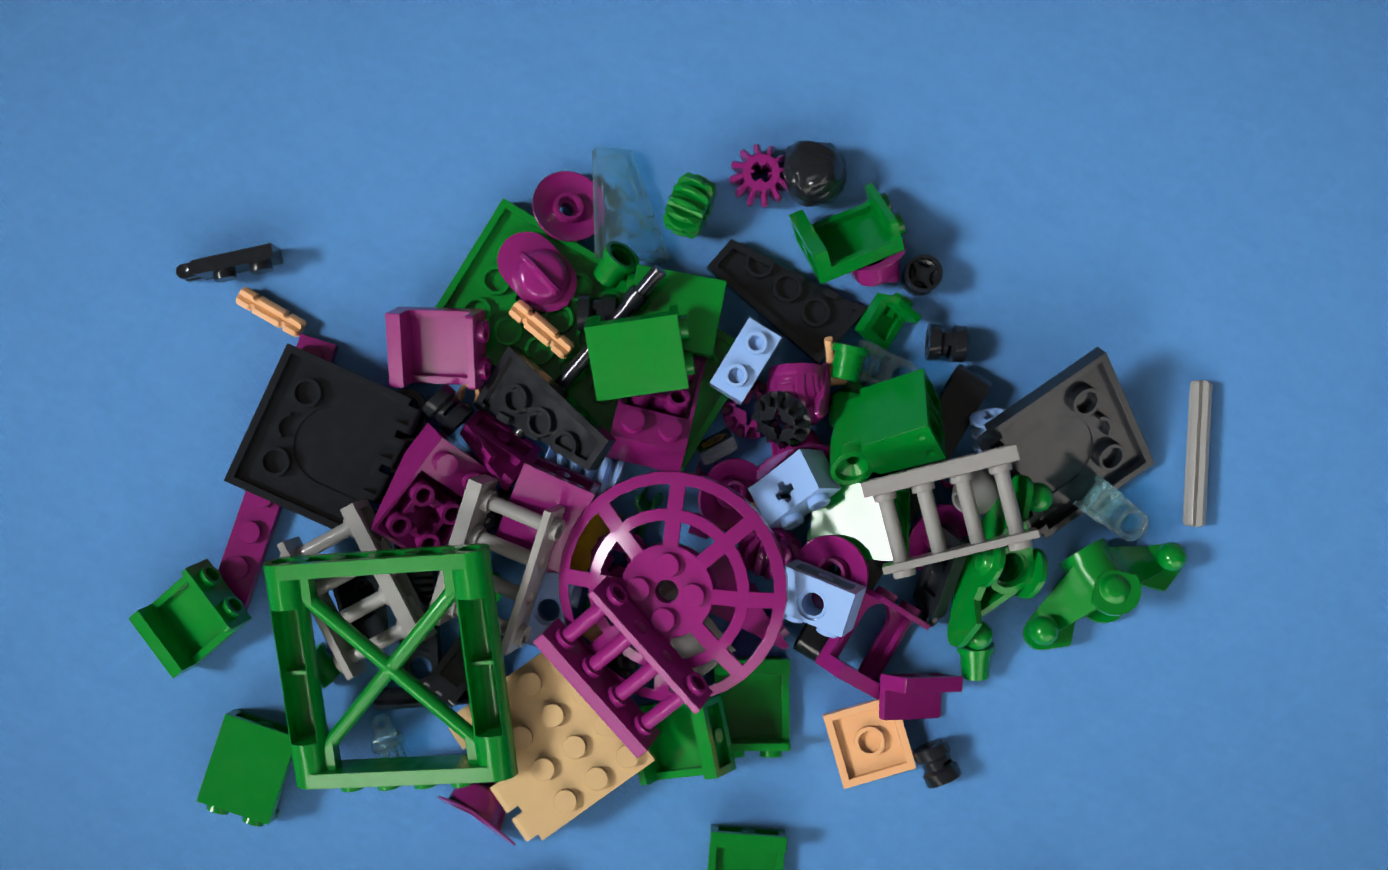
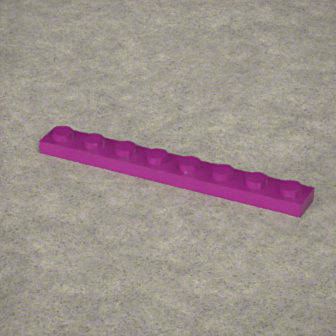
M300 334L296 346L331 363H334L339 348L337 345L304 334ZM245 491L218 569L222 579L234 595L242 601L246 611L283 507L248 491Z

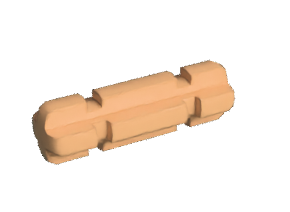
M248 287L242 288L236 298V303L249 311L252 310L253 314L277 328H282L284 332L291 336L299 337L306 327L304 319L293 313L290 315V311L264 296L260 297L259 293Z
M518 300L511 307L509 315L519 324L523 323V327L546 347L551 346V351L561 359L566 358L573 350L574 343L564 334L562 336L559 335L560 331L539 313H533V309L526 302Z

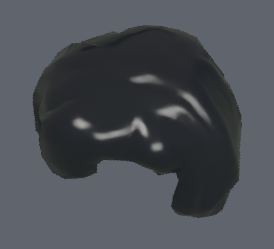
M807 140L797 141L787 147L785 150L783 173L791 198L799 205L816 207L832 202L843 191L847 176L846 161L843 155L836 151L832 143Z

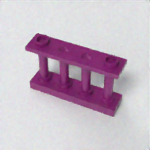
M607 575L588 594L594 602L590 608L568 626H565L557 618L533 643L633 755L638 758L648 751L661 733L656 727L658 723L684 703L696 714L702 709L713 692L707 686L705 679L699 673L694 672L628 598L626 591ZM606 615L621 633L595 655H592L577 638ZM630 645H633L647 663L621 684H618L603 667ZM659 674L674 692L647 713H644L630 696Z

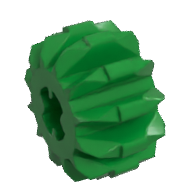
M687 172L678 179L677 184L674 185L665 207V214L663 216L665 228L672 230L676 235L686 236L691 239L700 234L715 203L714 199L717 195L715 183L708 181L706 177L698 174L694 175Z

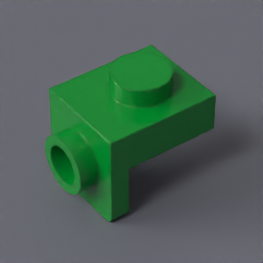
M877 293L854 330L877 350L886 352L904 322L918 324L921 316L912 309L913 302L904 295L894 293L892 296Z

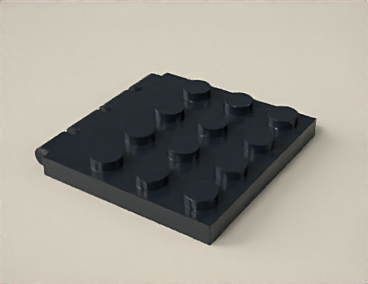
M287 343L224 481L333 529L343 523L344 517L340 509L351 503L368 499L381 504L393 479V476L381 471L383 465L397 470L409 442L397 437L399 430L412 436L423 412L411 407L414 399Z
M1096 347L984 424L986 431L977 437V443L981 451L1016 444L1020 460L1011 462L1013 467L1012 470H1009L1011 479L1019 474L1030 477L1033 483H1044L1052 490L1054 497L1049 509L1044 512L1030 511L1029 518L1026 521L1028 528L1036 527L1040 536L1042 535L1045 539L1155 464L1107 353L1099 347Z

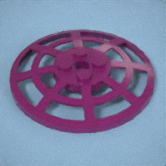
M656 471L640 474L614 485L598 496L582 512L567 538L562 551L558 574L559 598L567 626L574 621L569 600L568 584L589 588L590 593L607 576L601 574L607 555L618 541L631 561L627 565L623 577L608 576L626 591L628 598L670 645L671 638L680 637L691 633L706 650L691 657L683 658L691 668L698 667L715 659L730 674V676L722 681L708 686L713 692L711 696L727 691L743 681L762 663L776 642L784 622L788 602V576L783 553L774 532L762 514L744 496L726 484L705 475L686 471ZM656 484H670L667 508L643 511L623 521L611 504V501L618 496L637 488ZM686 486L717 496L735 508L744 518L725 533L707 518L691 511L683 510ZM599 513L611 532L604 538L597 549L590 572L570 568L571 557L580 535L589 521ZM665 521L663 542L651 545L645 549L641 547L630 532L633 528L645 523ZM681 523L700 529L715 542L700 554L692 548L680 544ZM753 530L760 538L769 558L774 580V593L750 591L747 568L735 545ZM724 554L728 557L733 568L737 590L716 589L714 575L710 566ZM662 580H670L676 584L678 588L676 599L667 600L659 593V583ZM589 597V599H590V604H591V606H592V605L594 604V602H593V600ZM713 605L735 607V613L731 623L723 636L718 639L703 621L708 617ZM748 608L772 609L770 623L762 642L751 658L742 664L727 647L740 632L747 616ZM606 615L597 621L603 634L588 645L582 635L577 638L592 655H595L621 633L615 625L612 626ZM629 646L622 652L623 655L641 665L647 663L645 658L632 646ZM607 666L603 667L618 684L626 680ZM657 674L654 677V689L641 687L634 694L662 701L672 692H670V686Z

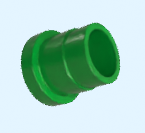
M610 241L603 249V257L594 270L595 278L608 288H616L627 274H631L636 270L637 264H639L638 256L627 245L618 241Z
M833 342L831 350L835 351L831 377L858 382L864 357H869L870 350Z
M993 641L983 650H974L967 645L962 648L956 647L957 653L960 654L961 676L964 679L982 681L989 678L991 655L995 651Z
M321 642L316 647L321 685L325 689L341 672L336 668L333 656L327 651L328 646Z

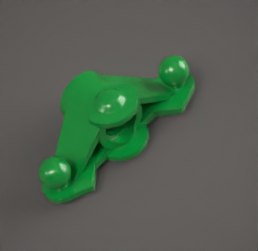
M1019 474L1012 479L1024 529H1028L1026 521L1029 518V512H1044L1049 509L1054 496L1048 485L1041 482L1033 483L1030 477ZM998 497L994 505L981 520L986 539L1009 533L1000 497ZM1007 545L967 555L955 588L947 628V638L951 646L962 648L967 645L974 650L985 649L992 642L993 632L989 624L982 621V617L1014 594L1023 599H1030L1039 593L1045 583L1048 567L1046 555L1041 549L1035 548L1032 550V547L1017 551H1009Z
M1101 538L1086 546L1059 564L1064 575L1025 623L1023 628L1025 643L1030 648L1039 651L1069 647L1075 622L1081 618L1086 617L1096 623L1105 624L1118 620L1122 615L1129 613L1138 605L1141 598V586L1162 592L1166 591L1186 564L1187 553L1185 548L1175 542L1152 546H1109L1105 538Z

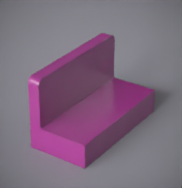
M938 672L881 674L879 718L886 721L939 718L941 713V693L962 692L963 677Z

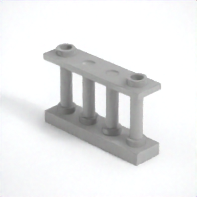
M1016 444L862 481L860 484L864 498L873 496L874 503L879 504L893 558L892 562L882 565L883 574L892 573L894 579H900L917 574L916 567L1007 545L1009 551L1032 547V539L1040 538V534L1036 527L1024 529L1009 471L1013 469L1011 462L1020 460ZM988 468L990 475L994 474L1009 531L1008 534L987 539L985 538L971 480L974 479L973 471ZM949 478L951 484L956 486L970 543L950 548L946 546L932 489H935L934 481ZM911 487L912 494L917 493L931 548L929 553L908 557L894 499L897 498L896 491Z
M482 474L468 479L448 545L488 544L491 551L526 565L520 586L493 575L495 592L515 601L509 621L498 616L500 634L504 636L502 641L503 655L506 656L519 647H523L530 636L531 626L528 623L554 542L559 540L565 527V520L562 517L566 507L558 504L544 510L543 515L498 497L495 491L498 479ZM493 511L538 530L532 550L486 532L484 523L487 514ZM443 570L439 573L430 606L445 589ZM456 600L438 621L437 626L458 616Z
M368 499L351 503L340 509L344 517L343 523L304 545L299 536L277 544L280 557L319 554L350 536L355 538L361 551L393 549L389 540L370 529L375 513ZM406 573L374 575L379 584L378 591L338 612L328 592L357 576L315 579L317 596L349 623L385 604L391 607L397 619L396 625L369 639L381 650L403 638L405 639L426 613ZM312 613L333 652V661L336 668L344 674L347 681L368 670L363 660L366 657ZM435 627L430 631V633L426 636L424 640L430 638L431 636L437 633Z

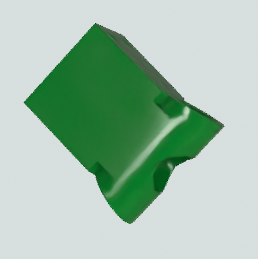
M924 368L861 388L859 394L839 392L831 396L829 426L833 433L830 443V474L836 483L853 485L864 481L873 472L884 474L946 459L942 401Z

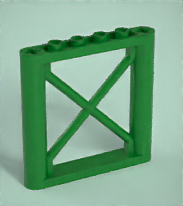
M477 543L286 556L263 563L297 788L304 790L341 788L342 792H355L364 787H377L380 791H390L400 786L414 785L415 789L423 790L432 788L437 784H451L453 788H464L473 783L505 781L518 774L488 544ZM443 570L445 589L392 655L389 656L317 596L315 579ZM455 600L472 725L402 667ZM311 612L380 669L329 733ZM394 680L465 740L467 754L341 760L339 744L387 684Z

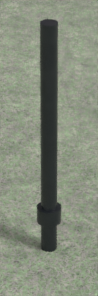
M655 264L637 286L632 285L622 296L624 301L607 320L630 317L635 310L641 311L650 300L648 295L666 276V272ZM587 344L555 380L565 391L590 364ZM514 427L513 433L518 438L525 439V432Z

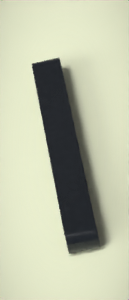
M959 363L939 395L942 401L946 459L897 470L894 473L949 460L970 424L969 417L972 413L978 411L992 386V382ZM910 487L911 525L920 510L917 493L912 494ZM866 560L869 571L868 588L874 589L883 573L882 565L889 561ZM839 567L835 572V574L838 576H840L841 570ZM805 623L793 645V649L815 662L829 637L816 631L817 627Z

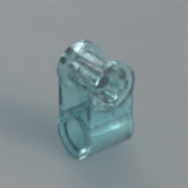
M859 340L857 346L870 350L869 357H871L866 371H864V366L868 358L864 357L862 371L859 376L861 384L870 386L892 379V373L899 369L905 370L908 373L919 370L911 361L896 356L878 345Z
M1097 474L1094 478L1096 483L1083 499H1077L1074 505L1100 525H1105L1122 539L1134 541L1141 538L1148 529V516L1128 500L1121 491Z

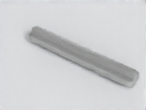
M1207 380L1191 381L1189 390L1183 524L1192 527H1202L1206 524L1213 389L1212 382Z

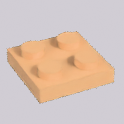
M872 699L822 714L844 789L916 768L903 720H881L879 718V700Z

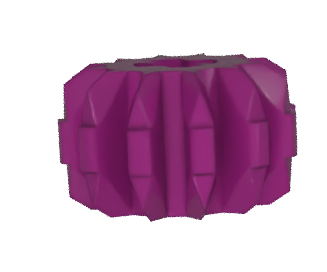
M755 144L753 156L743 149L740 151V158L743 162L733 161L731 164V169L738 174L730 176V184L740 185L735 191L737 198L743 197L747 193L749 194L747 206L752 207L755 198H760L761 207L767 208L768 196L773 201L779 203L782 200L779 190L789 191L785 183L783 167H781L784 165L785 154L779 155L774 159V146H769L767 153L761 154L760 145ZM755 170L760 174L765 171L768 172L767 182H764L762 179L754 181Z
M771 528L783 553L785 565L796 560L802 543L795 539V534L786 532L783 528ZM753 530L738 543L737 549L743 558L747 570L754 572V576L760 575L770 580L773 575L769 558L760 538Z

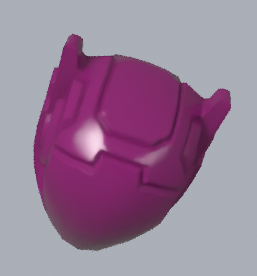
M786 363L772 366L769 368L764 394L772 391H782L795 396L808 410L811 426L815 425L825 417L830 409L831 375L828 363ZM778 413L775 419L787 425V423L781 421V416Z

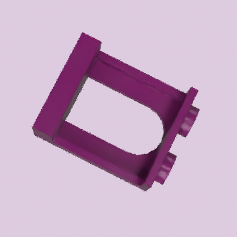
M878 585L876 590L873 591L867 587L853 629L843 637H829L815 663L837 678L879 700L880 682H878V679L911 623L914 622L926 630H929L931 625L919 619L918 616L921 611L904 600H901L899 605H896L895 602L898 596ZM874 604H883L887 611L885 624L860 667L857 669L839 659L840 653L863 614Z

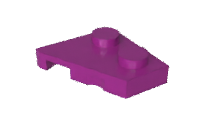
M480 409L464 424L460 432L465 442L491 475L498 479V484L505 491H508L517 481L525 461L533 453L539 455L543 449L528 438H518L513 433V428L496 419L488 411Z

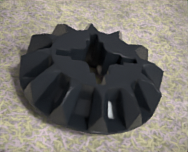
M772 391L764 394L755 403V411L751 418L757 423L756 432H762L766 436V443L774 442L782 449L786 446L796 447L808 437L811 430L810 415L804 404L795 396L782 391ZM778 413L781 416V421L787 423L783 429L780 428L778 421L773 420Z

